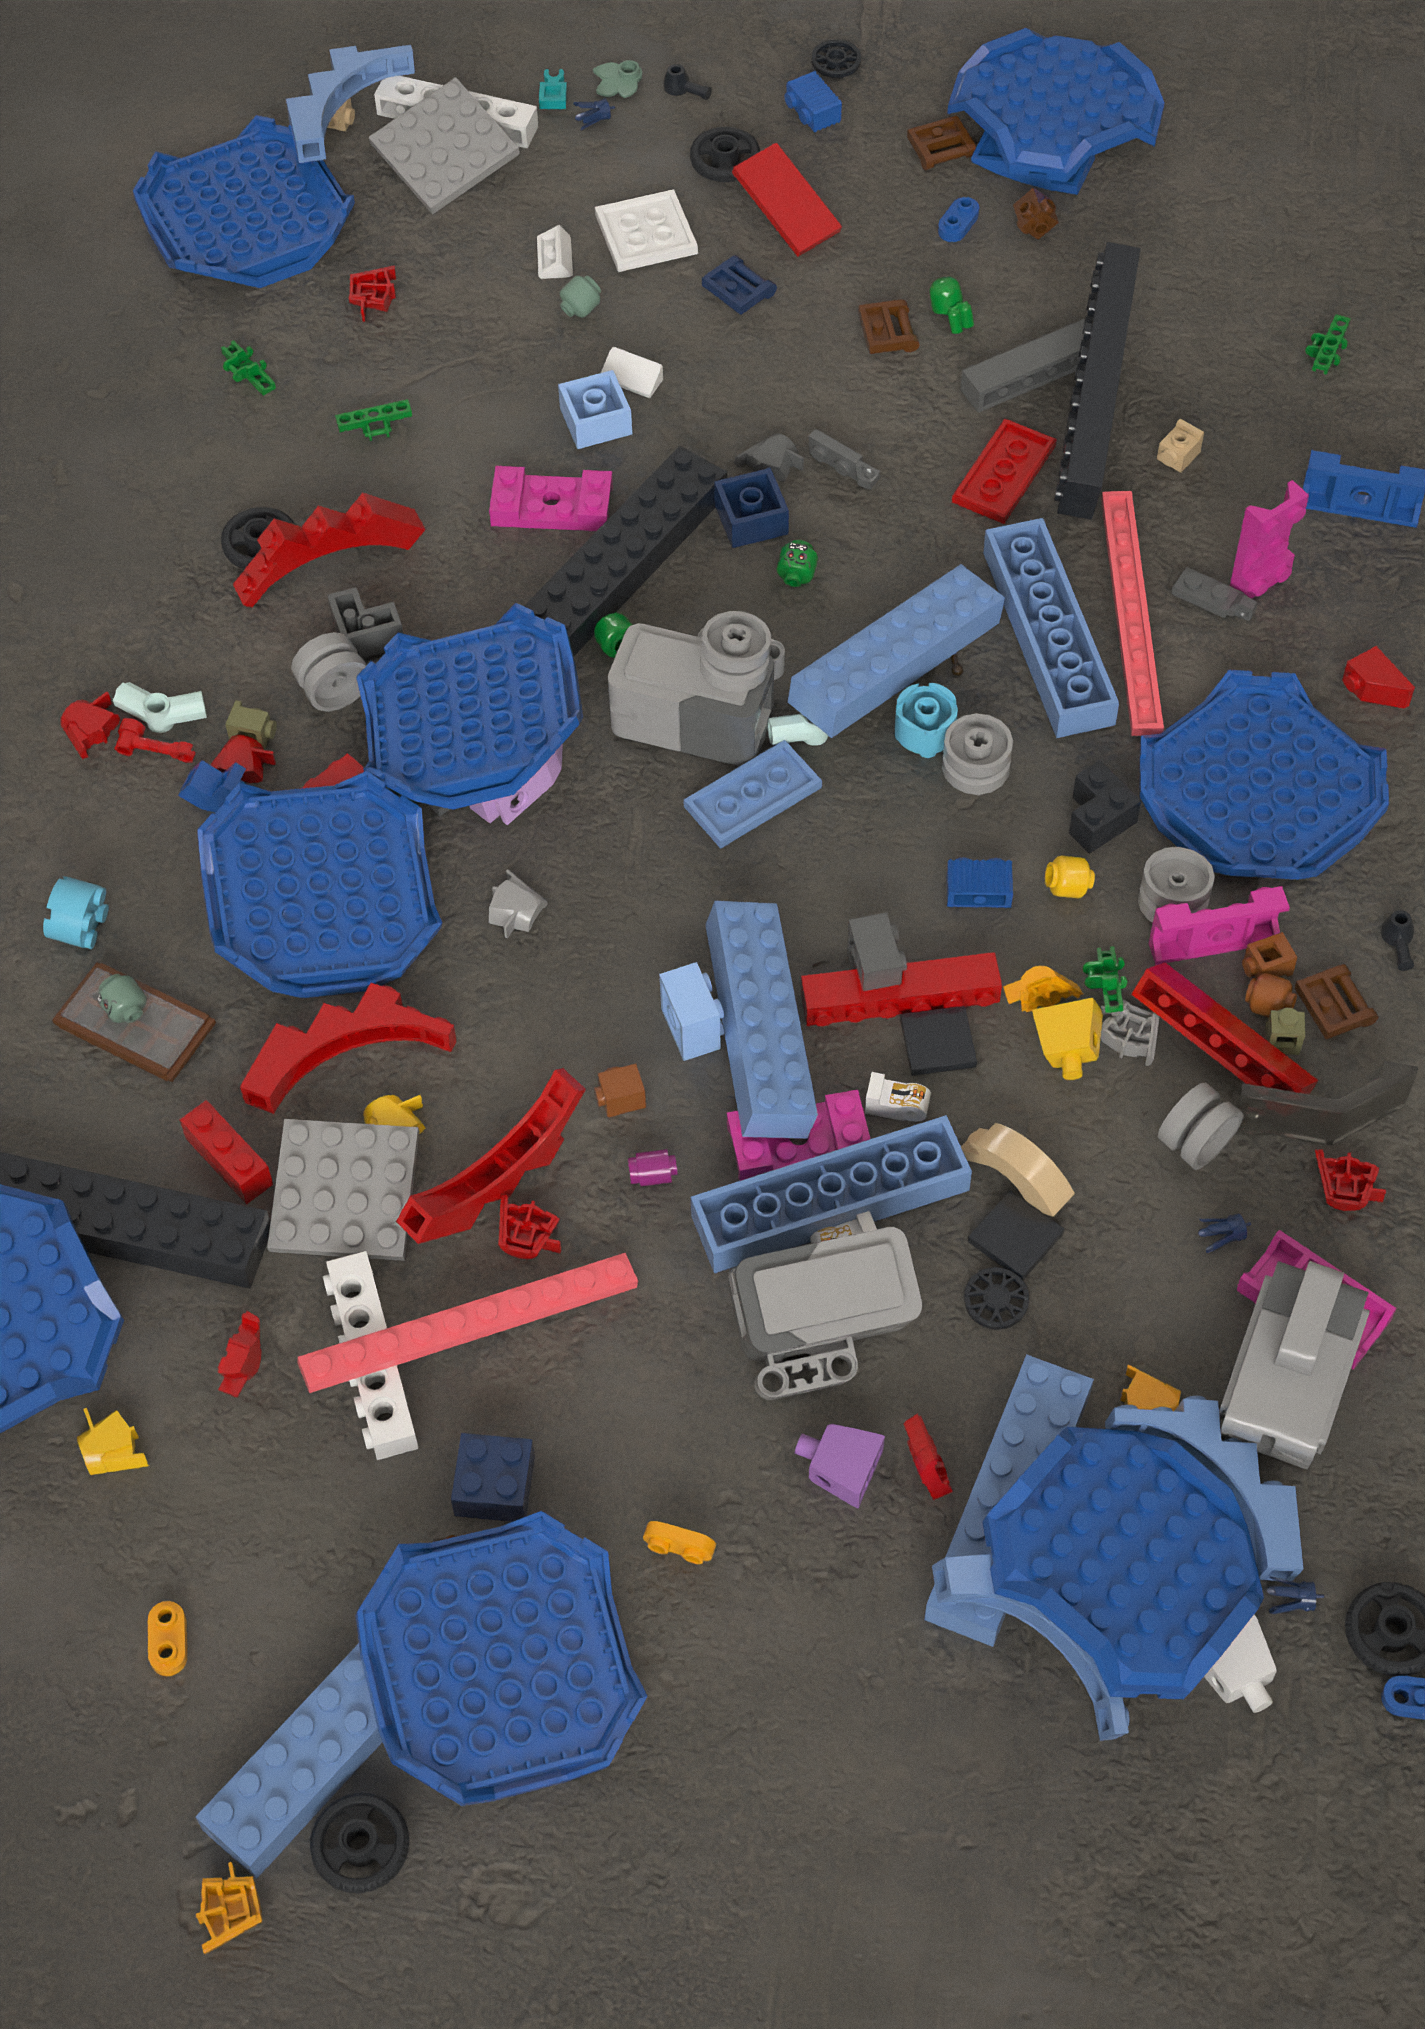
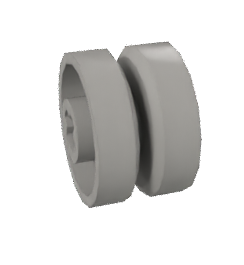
M742 611L720 613L708 620L702 630L700 671L704 679L713 687L726 692H743L760 685L768 674L771 648V632L766 623L757 616Z
M333 632L322 634L301 647L293 658L291 670L300 687L304 689L310 703L318 710L329 712L344 708L361 696L356 676L367 664L358 655L357 649L347 636Z
M977 713L962 716L954 721L947 729L944 740L942 770L945 779L954 788L968 794L981 795L991 793L1000 788L1009 777L1013 738L1009 728L999 719Z
M1182 847L1164 848L1153 853L1146 861L1138 896L1140 911L1153 923L1155 909L1166 904L1188 903L1191 913L1207 909L1215 878L1212 865L1201 854Z
M1206 1082L1195 1086L1180 1099L1163 1121L1157 1136L1172 1151L1181 1149L1180 1157L1195 1170L1207 1165L1223 1150L1237 1132L1244 1116L1229 1101L1220 1103V1094Z

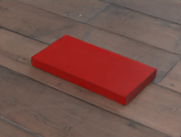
M777 143L733 168V175L797 257L841 231V224Z
M1004 419L952 495V503L1005 524L1056 447L1057 439Z

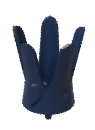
M606 98L595 102L573 103L580 108H593L575 116V120L586 124L581 127V130L598 121L611 119L610 109L615 108V106L609 107Z
M1239 1213L1229 1215L1227 1218L1199 1219L1201 1222L1220 1223L1211 1224L1206 1228L1200 1229L1198 1235L1201 1237L1219 1234L1227 1235L1206 1248V1253H1210L1232 1241L1246 1239V1227L1250 1226L1251 1222L1245 1223Z
M1270 1576L1272 1580L1296 1586H1271L1267 1588V1593L1270 1595L1296 1599L1294 1602L1270 1608V1614H1279L1298 1609L1314 1611L1316 1608V1598H1324L1323 1594H1316L1313 1581L1295 1583Z

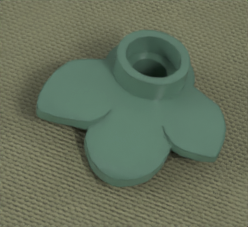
M625 60L620 64L614 62L605 63L593 69V73L602 79L596 89V93L604 97H611L616 94L623 98L629 97L637 91V83L642 79V69L633 60Z

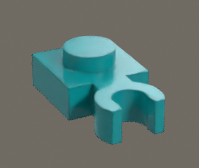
M545 69L544 82H540L539 109H566L567 82H564L563 69H559V75L555 77L549 75V69Z

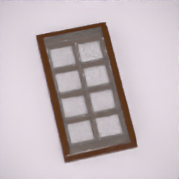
M96 962L52 1019L53 1024L165 1081L173 1082L214 1027L216 1020L208 1014L134 979L146 995L147 1002L142 1009L143 1015L133 1023H115L109 1019L98 1004L99 986L106 978L114 974H120L121 976L126 974L103 963Z

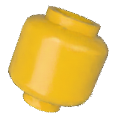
M1057 856L1046 867L1045 885L1050 888L1054 896L1082 898L1087 890L1091 889L1094 885L1095 874L1093 870H1090L1089 863L1085 858Z

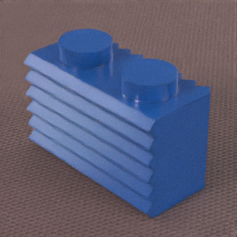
M816 71L786 83L785 102L790 109L794 108L797 111L802 124H808L814 132H817V130L821 131L822 128L830 127L831 124L835 125L836 122L839 123L841 121V100L838 99V96L836 97L835 93L833 94V91L816 74Z
M965 857L958 858L955 861L952 859L948 860L946 875L947 907L1011 908L1013 898L1012 861H1004L1000 858H991L987 861L976 859L973 861Z

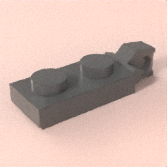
M814 429L808 436L809 454L818 462H825L834 467L842 476L848 475L855 479L859 486L869 490L880 480V471L863 462V456L817 429Z
M1188 567L1185 568L1172 588L1174 596L1223 618H1226L1227 615H1236L1250 622L1257 607V602L1246 596L1242 591L1240 592V590Z

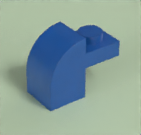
M201 760L190 770L178 796L200 809L216 813L225 803V798L238 783H244L241 778L246 768L235 762L222 773Z

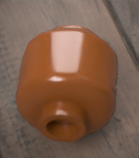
M1263 973L1257 979L1252 978L1250 981L1245 1002L1249 1003L1251 1012L1269 1018L1271 1010L1294 1009L1297 994L1292 993L1291 981Z

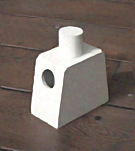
M1255 1615L1252 1616L1224 1654L1204 1676L1224 1702L1230 1703L1244 1696L1253 1713L1262 1711L1273 1703L1264 1686L1271 1683L1276 1674V1666Z

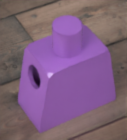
M828 1424L821 1441L802 1434L798 1440L795 1454L812 1460L809 1467V1479L813 1483L859 1509L884 1451L885 1436L845 1426Z

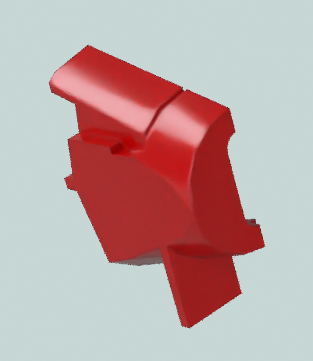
M395 265L350 274L349 303L361 306L363 322L366 320V308L387 312L392 299H396L394 283H390L391 280H396Z
M107 691L92 703L83 699L71 703L62 714L60 720L61 727L82 760L88 758L86 750L91 748L93 744L97 745L102 742L106 744L111 730H114L121 721L118 714L106 709L112 705Z
M235 735L227 741L210 765L224 773L236 762L246 768L241 778L242 781L259 783L263 782L262 765L264 763L275 765L276 761L274 752L264 750L262 744L257 740L245 735Z
M1323 1149L1315 1150L1326 1203L1330 1207L1342 1211H1355L1364 1208L1368 1201L1383 1202L1386 1189L1373 1188L1379 1167L1368 1162H1360L1359 1159L1351 1157V1153H1347V1156L1333 1159L1325 1158Z
M501 1195L498 1245L505 1253L520 1259H534L542 1249L561 1253V1241L549 1239L559 1224L560 1218L537 1207L535 1201H531V1204L518 1206L516 1204H509L508 1195Z
M249 1311L242 1314V1323L238 1328L239 1333L229 1338V1343L226 1347L227 1355L222 1357L218 1365V1373L224 1376L218 1390L238 1398L246 1381L253 1378L258 1372L261 1363L260 1320Z
M917 1413L904 1423L910 1439L907 1441L920 1478L927 1487L932 1499L935 1500L953 1492L949 1484L950 1481L945 1464L940 1454L938 1455L933 1438L929 1435L922 1416H919Z

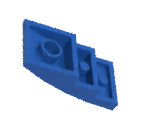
M984 131L971 157L972 163L998 175L1043 189L1078 195L1095 160V155L1090 156L1067 182L1046 179L1047 173L1030 171L1029 176L1012 174L1007 170L995 139L986 131Z

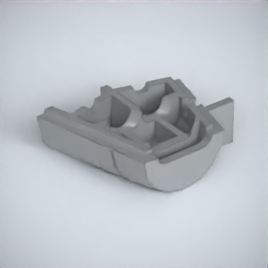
M509 869L506 870L507 880L498 887L493 886L492 888L493 898L488 915L489 924L503 926L504 936L507 939L514 929L529 932L539 913L548 904L542 896Z
M1123 1000L1122 1012L1105 1013V1007L1101 1005L1102 1019L1105 1020L1101 1028L1102 1042L1120 1053V1058H1123L1124 1055L1131 1057L1145 1056V1065H1151L1155 1055L1160 1016L1154 1012H1148L1132 1006L1125 1000Z

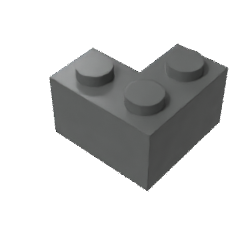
M357 587L327 595L331 618L336 632L344 634L351 640L360 657L367 658L385 653L383 649L385 645L397 633L403 634L402 624L394 602L364 609Z
M887 913L849 919L847 957L851 970L857 969L863 991L899 985L902 983V971L907 970L905 954L903 951L898 952L896 945L899 943L897 927L895 924L890 925Z

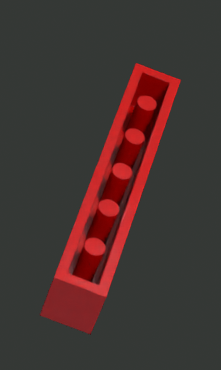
M995 952L907 963V970L902 971L901 984L863 991L857 969L801 976V998L806 1026L817 1025L822 1027L837 1022H860L864 1019L877 1017L892 1018L905 1013L978 1005L984 1007L1000 1002L1002 990Z
M1165 962L1147 968L1131 994L1284 1114L1301 1107L1319 1081Z

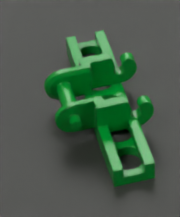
M1335 314L1327 335L1321 333L1312 334L1311 341L1313 343L1305 349L1307 355L1316 358L1312 371L1320 369L1324 371L1323 374L1327 375L1333 360H1335L1334 365H1339L1341 358L1336 352L1340 343L1342 344V349H1346L1348 345L1344 335L1351 318ZM1342 321L1345 323V325L1338 326L1337 322ZM1336 330L1339 331L1341 334L1338 336L1332 333Z
M234 340L231 341L230 346H222V354L228 359L224 362L223 369L226 372L231 371L233 373L234 381L239 382L246 378L263 396L276 389L275 382L264 372L267 363L261 360L259 367L256 362L253 363L249 359L253 355V349L250 346L246 348L247 352ZM257 375L262 376L259 380L255 378ZM268 383L269 387L265 388L262 384Z
M406 399L335 415L339 433L362 428L365 437H369V441H372L373 436L386 434L387 438L390 437L389 432L392 431L390 421L412 417V410L409 400ZM370 412L379 413L376 417L369 416ZM383 421L384 428L370 430L369 423Z
M1114 946L1110 947V950L1101 951V948H1097L1098 961L1086 962L1082 967L1083 972L1088 975L1084 981L1085 986L1090 989L1102 988L1105 1013L1122 1012L1123 999L1121 989L1127 986L1128 981L1125 976H1122L1121 982H1119L1118 970L1124 967V959L1119 957L1117 963ZM1116 990L1117 993L1115 995H1108L1107 991ZM1117 1001L1118 1005L1109 1006V1002Z

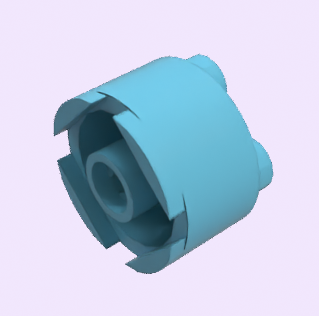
M918 683L903 690L897 699L895 738L909 751L918 753L924 758H931L936 753L944 750L946 731L958 718L957 701L954 694L940 684L929 683V686L918 687Z
M63 876V879L59 878L52 889L46 908L51 909L50 920L44 918V936L78 947L92 949L97 940V931L95 929L98 922L104 923L108 915L109 906L103 904L106 888Z

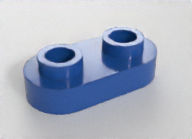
M969 197L956 199L939 220L938 234L940 238L947 242L962 240L979 217L978 202Z
M1395 1676L1389 1679L1381 1693V1700L1386 1710L1395 1716L1425 1720V1678ZM1394 1695H1403L1406 1703L1397 1702Z

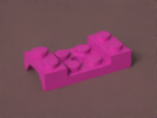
M495 466L489 508L491 526L597 531L609 519L610 492L613 491L612 471L583 470L582 478L525 475V467ZM548 500L558 501L556 505L545 504Z
M1293 480L1288 482L1284 502L1279 506L1269 510L1250 505L1245 510L1230 586L1240 590V592L1242 591L1249 598L1261 596L1269 587L1277 582H1284L1292 573L1295 555L1287 548L1293 523L1299 522L1304 517L1309 497Z
M1262 887L1250 892L1247 904L1235 903L1225 908L1202 909L1196 913L1190 912L1188 903L1166 904L1156 908L1148 943L1155 965L1163 962L1170 963L1243 950L1250 943L1280 933L1278 915L1280 912L1289 911L1290 908L1283 887Z
M858 1090L825 1095V1102L816 1103L818 1116L809 1133L808 1141L803 1145L793 1144L790 1138L742 1137L738 1111L728 1112L727 1129L731 1134L739 1181L870 1140Z
M1279 1230L1266 1252L1251 1271L1241 1276L1237 1291L1256 1303L1265 1275L1273 1277L1278 1261L1303 1270L1307 1269L1309 1261L1338 1271L1340 1270ZM1344 1273L1342 1283L1369 1292L1364 1309L1370 1312L1351 1367L1354 1370L1391 1322L1397 1308Z

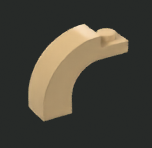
M995 1123L989 1130L979 1128L970 1134L968 1140L961 1146L967 1161L984 1164L1001 1172L1017 1187L1025 1201L1043 1214L1054 1216L1075 1194L1060 1169L1039 1147L1020 1133L1002 1124Z

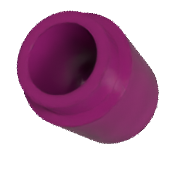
M668 1149L636 1153V1157L628 1158L631 1184L640 1183V1187L671 1183V1176L678 1175L675 1155L668 1156Z

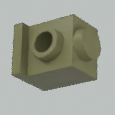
M237 700L225 724L229 739L235 735L249 736L261 743L264 750L269 739L274 738L277 729V723L270 720L269 712L258 708L250 709L243 707L242 701Z
M1284 1008L1278 1011L1271 1010L1269 1020L1265 1024L1266 1040L1284 1054L1299 1055L1305 1038V1013L1297 1012L1293 1008ZM1277 1037H1292V1042H1279Z

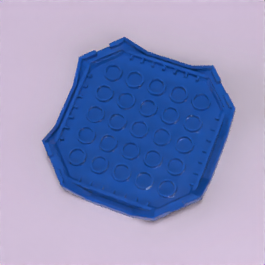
M1024 28L981 45L958 72L948 104L947 114L965 111L995 139L1009 173L1029 176L1030 171L1047 173L1046 179L1067 182L1090 156L1135 138L1155 147L1165 102L1151 69L1120 42L1098 46L1088 40L1062 36L1046 38L1028 28Z
M258 115L251 120L236 139L189 156L179 158L155 151L148 163L149 171L145 178L140 177L133 189L134 199L147 230L169 268L257 288L265 287L312 269L334 244L355 204L354 195L343 192L323 160L299 163L290 125L289 127L276 125L275 119Z
M517 603L493 626L433 641L397 633L383 648L385 654L376 664L371 661L356 676L366 716L369 762L363 768L364 772H370L386 783V787L413 801L452 810L514 795L540 770L580 725L583 719L578 675L565 625L549 617L545 620L534 615L533 610Z
M1228 670L1205 701L1161 734L1141 735L1139 797L1158 830L1177 847L1191 849L1204 856L1212 865L1213 872L1229 876L1297 880L1317 877L1358 845L1387 811L1389 805V789L1386 782L1387 749L1359 745L1313 707L1295 673L1272 672L1271 677L1252 676V671Z
M368 771L334 786L267 791L239 782L225 798V803L215 814L212 813L197 830L201 880L209 934L214 952L272 992L299 998L364 992L370 983L381 986L400 978L442 927V920L434 903L424 848L422 808L405 796L399 797L388 790L386 783Z
M0 1184V1433L60 1400L100 1390L108 1367L106 1362L112 1345L117 1342L124 1318L102 1283L73 1225L64 1201Z
M1066 1427L1019 1477L982 1521L986 1547H991L993 1565L990 1567L994 1594L1035 1606L1094 1659L1110 1697L1137 1698L1139 1694H1157L1158 1698L1184 1699L1224 1654L1259 1609L1264 1599L1249 1529L1233 1490L1179 1443L1173 1440L1138 1431Z
M542 1511L500 1527L432 1543L398 1544L356 1613L363 1670L378 1731L391 1763L460 1806L508 1798L565 1783L607 1768L648 1696L629 1658L612 1595L608 1551L587 1538L581 1539L566 1530L564 1524Z

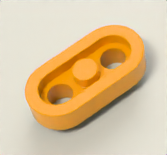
M658 1521L648 1522L643 1535V1539L648 1543L650 1550L659 1554H668V1552L682 1555L683 1559L694 1564H702L703 1561L711 1560L716 1548V1542L704 1534Z
M163 1601L156 1604L148 1615V1659L153 1670L162 1676H173L179 1673L187 1662V1619L181 1606L172 1601ZM163 1615H172V1618L169 1622H160V1619ZM164 1650H173L168 1658L160 1657Z

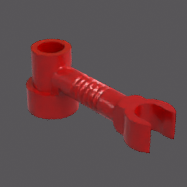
M124 718L118 729L119 738L115 746V750L118 753L131 756L136 748L170 755L172 758L182 762L192 763L196 753L191 751L193 744L188 742L169 743L144 738L143 734L146 728L141 722L131 718Z

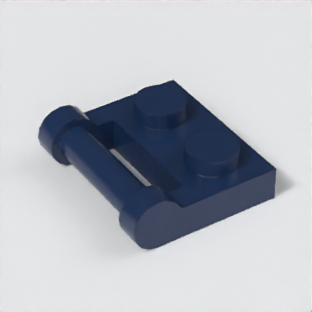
M737 255L732 256L702 277V286L740 315L764 298H771L777 290L776 284L770 280H764L745 266L744 261Z

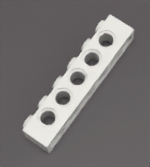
M403 76L383 79L374 94L377 115L395 119L443 85ZM469 91L518 147L528 148L538 129L537 106Z
M367 1251L327 1261L329 1274L323 1276L327 1295H335L337 1304L330 1306L335 1326L342 1324L344 1335L338 1336L339 1343L387 1329ZM350 1292H360L356 1297H345ZM357 1322H368V1324L362 1328L353 1327ZM397 1365L349 1380L351 1387L358 1385L360 1396L354 1397L358 1417L366 1416L368 1427L362 1429L367 1450L374 1448L376 1458L380 1460L418 1449ZM375 1382L384 1383L379 1389H369V1386ZM383 1413L392 1414V1417L386 1421L377 1420V1417Z

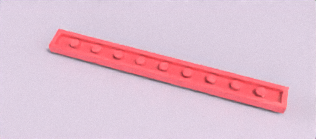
M1132 491L1102 492L1101 503L1131 736L1161 734L1164 730Z
M622 1253L299 1356L298 1366L309 1393L635 1289L638 1286V1279L626 1253Z

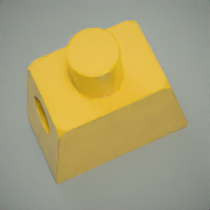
M1094 998L1034 1009L1033 1016L1046 1059L1053 1068L1062 1067L1064 1079L1076 1080L1083 1076L1082 1063L1096 1061L1099 1057L1103 1014Z

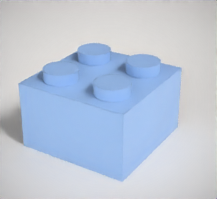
M613 370L558 384L560 410L577 449L632 435L631 409Z
M697 962L659 974L661 1009L683 1061L721 1049L720 1036L724 1035V1029L720 1019L724 1018V1013L718 999L713 1000L711 996L712 985L708 974L701 973Z

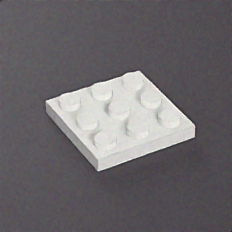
M674 189L595 207V216L618 272L698 254V245Z

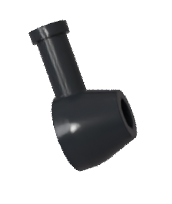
M673 64L668 67L663 81L666 93L679 96L689 92L702 97L704 100L710 98L712 88L691 82L682 65Z
M1402 910L1395 911L1385 919L1381 928V936L1386 943L1395 946L1398 969L1400 971H1408L1414 967L1408 947L1414 935V924L1410 914Z

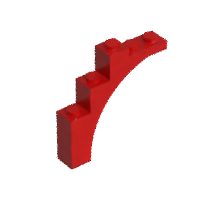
M362 493L346 513L318 505L302 526L273 519L257 539L261 550L236 579L233 586L242 604L253 608L272 584L311 560L335 551L367 545L393 546L409 550L426 529L415 509L366 493Z
M370 983L354 1013H351L343 1006L337 1005L334 1007L323 1003L306 1034L297 1027H286L276 1023L240 1085L244 1103L274 1114L289 1091L314 1068L338 1054L368 1044L386 1041H420L452 1052L457 1042L454 1025L442 1017L433 1018L422 1014L414 1007H403L401 994L394 988L387 985L379 986Z
M564 1068L556 1069L538 1100L499 1143L453 1178L427 1191L411 1195L396 1222L418 1244L470 1230L486 1203L500 1200L501 1195L511 1197L525 1171L551 1164L564 1141L560 1134L586 1089Z

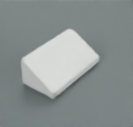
M560 225L538 235L539 277L547 279L573 276L570 235Z
M612 347L601 371L603 373L613 370L621 388L647 398H651L663 380V367L661 364L616 347Z

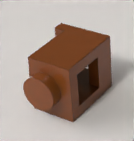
M1283 932L1248 944L1242 965L1248 977L1254 976L1257 979L1263 973L1278 977L1286 975L1288 977L1293 975L1298 957Z

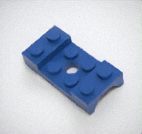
M1311 450L1302 488L1309 495L1306 509L1417 528L1425 495V469L1400 466L1399 474L1342 465L1340 464L1341 455ZM1358 492H1366L1369 495H1361Z

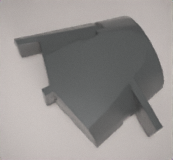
M779 433L770 435L735 457L734 461L737 467H741L746 463L749 467L752 466L754 471L771 468L775 479L778 481H786L790 473V467H795L801 471L804 469V457L798 455L795 444L788 437Z

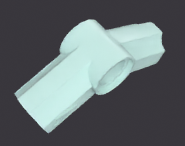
M128 682L122 683L116 689V694L113 698L116 707L147 723L148 728L155 733L167 732L176 723L207 718L202 691L167 697L162 693L151 694Z
M801 713L768 719V737L772 745H776L783 740L787 743L804 741L809 745H821L828 738L825 732Z

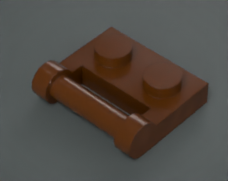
M957 115L911 128L907 131V138L919 156L924 170L932 169L936 164L963 156L970 158L976 149L974 141ZM959 143L961 144V146L947 149L941 152H937L934 154L930 153L932 151L939 150L945 147H949Z
M900 299L858 305V315L869 354L896 350L914 352L919 348L918 337L913 334L908 313L910 310L906 300ZM890 315L897 317L902 335L896 336Z
M1346 964L1338 965L1296 981L1295 984L1296 992L1325 1039L1358 1027H1368L1379 1018L1374 1008H1369L1350 978L1351 971ZM1333 983L1340 985L1356 1013H1351Z

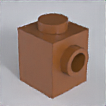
M636 1064L624 1067H611L604 1072L598 1073L599 1086L594 1087V1094L598 1107H605L607 1117L646 1108L645 1089Z

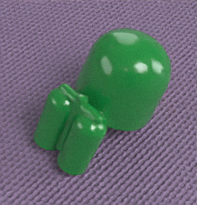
M950 276L936 279L931 284L929 291L932 311L936 314L948 315L953 334L961 333L963 328L973 327L972 307L967 301L963 300L959 282Z

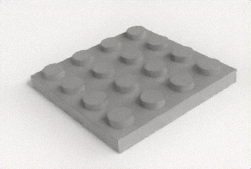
M456 77L369 136L370 144L432 215L520 154L519 147Z
M284 1119L267 1246L269 1252L345 1257L367 1251L368 1258L405 1261L408 1233L396 1220L408 1198L413 1193L419 1128Z

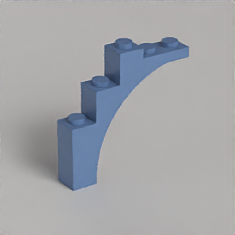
M411 45L357 52L356 46L329 50L332 71L308 74L310 95L286 99L289 123L299 163L326 159L324 139L327 127L336 111L350 97L365 87L388 77L415 73Z
M1190 1396L1183 1399L1175 1411L1168 1407H1157L1152 1410L1138 1409L1134 1405H1121L1112 1410L1105 1421L1106 1429L1138 1431L1176 1441L1233 1490L1249 1529L1260 1580L1275 1581L1270 1579V1576L1293 1581L1303 1571L1295 1486L1283 1485L1279 1481H1267L1260 1484L1257 1444L1242 1442L1237 1438L1221 1440L1218 1401L1206 1400L1203 1396Z
M992 1554L945 1557L932 1565L938 1603L965 1602L984 1605L1010 1614L1033 1627L1064 1655L1085 1685L1094 1705L1100 1741L1114 1740L1129 1733L1130 1717L1128 1709L1123 1703V1697H1110L1094 1659L1035 1606L994 1594L990 1567L993 1565Z

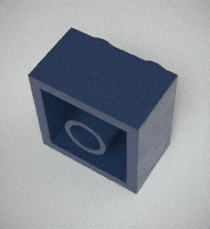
M771 468L714 481L715 507L732 548L789 534V510Z
M461 1433L451 1495L454 1516L510 1522L526 1517L535 1460L532 1439Z

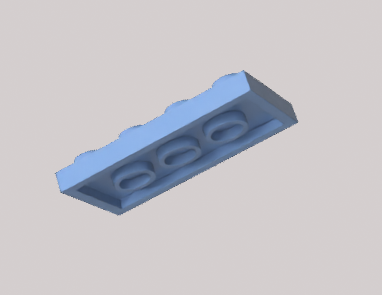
M783 740L684 799V808L721 849L821 789L822 780L796 751Z

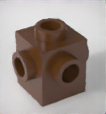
M1032 188L1013 204L1018 219L1016 222L1018 228L1027 235L1029 233L1038 240L1059 223L1055 213L1056 206L1054 202L1035 188Z

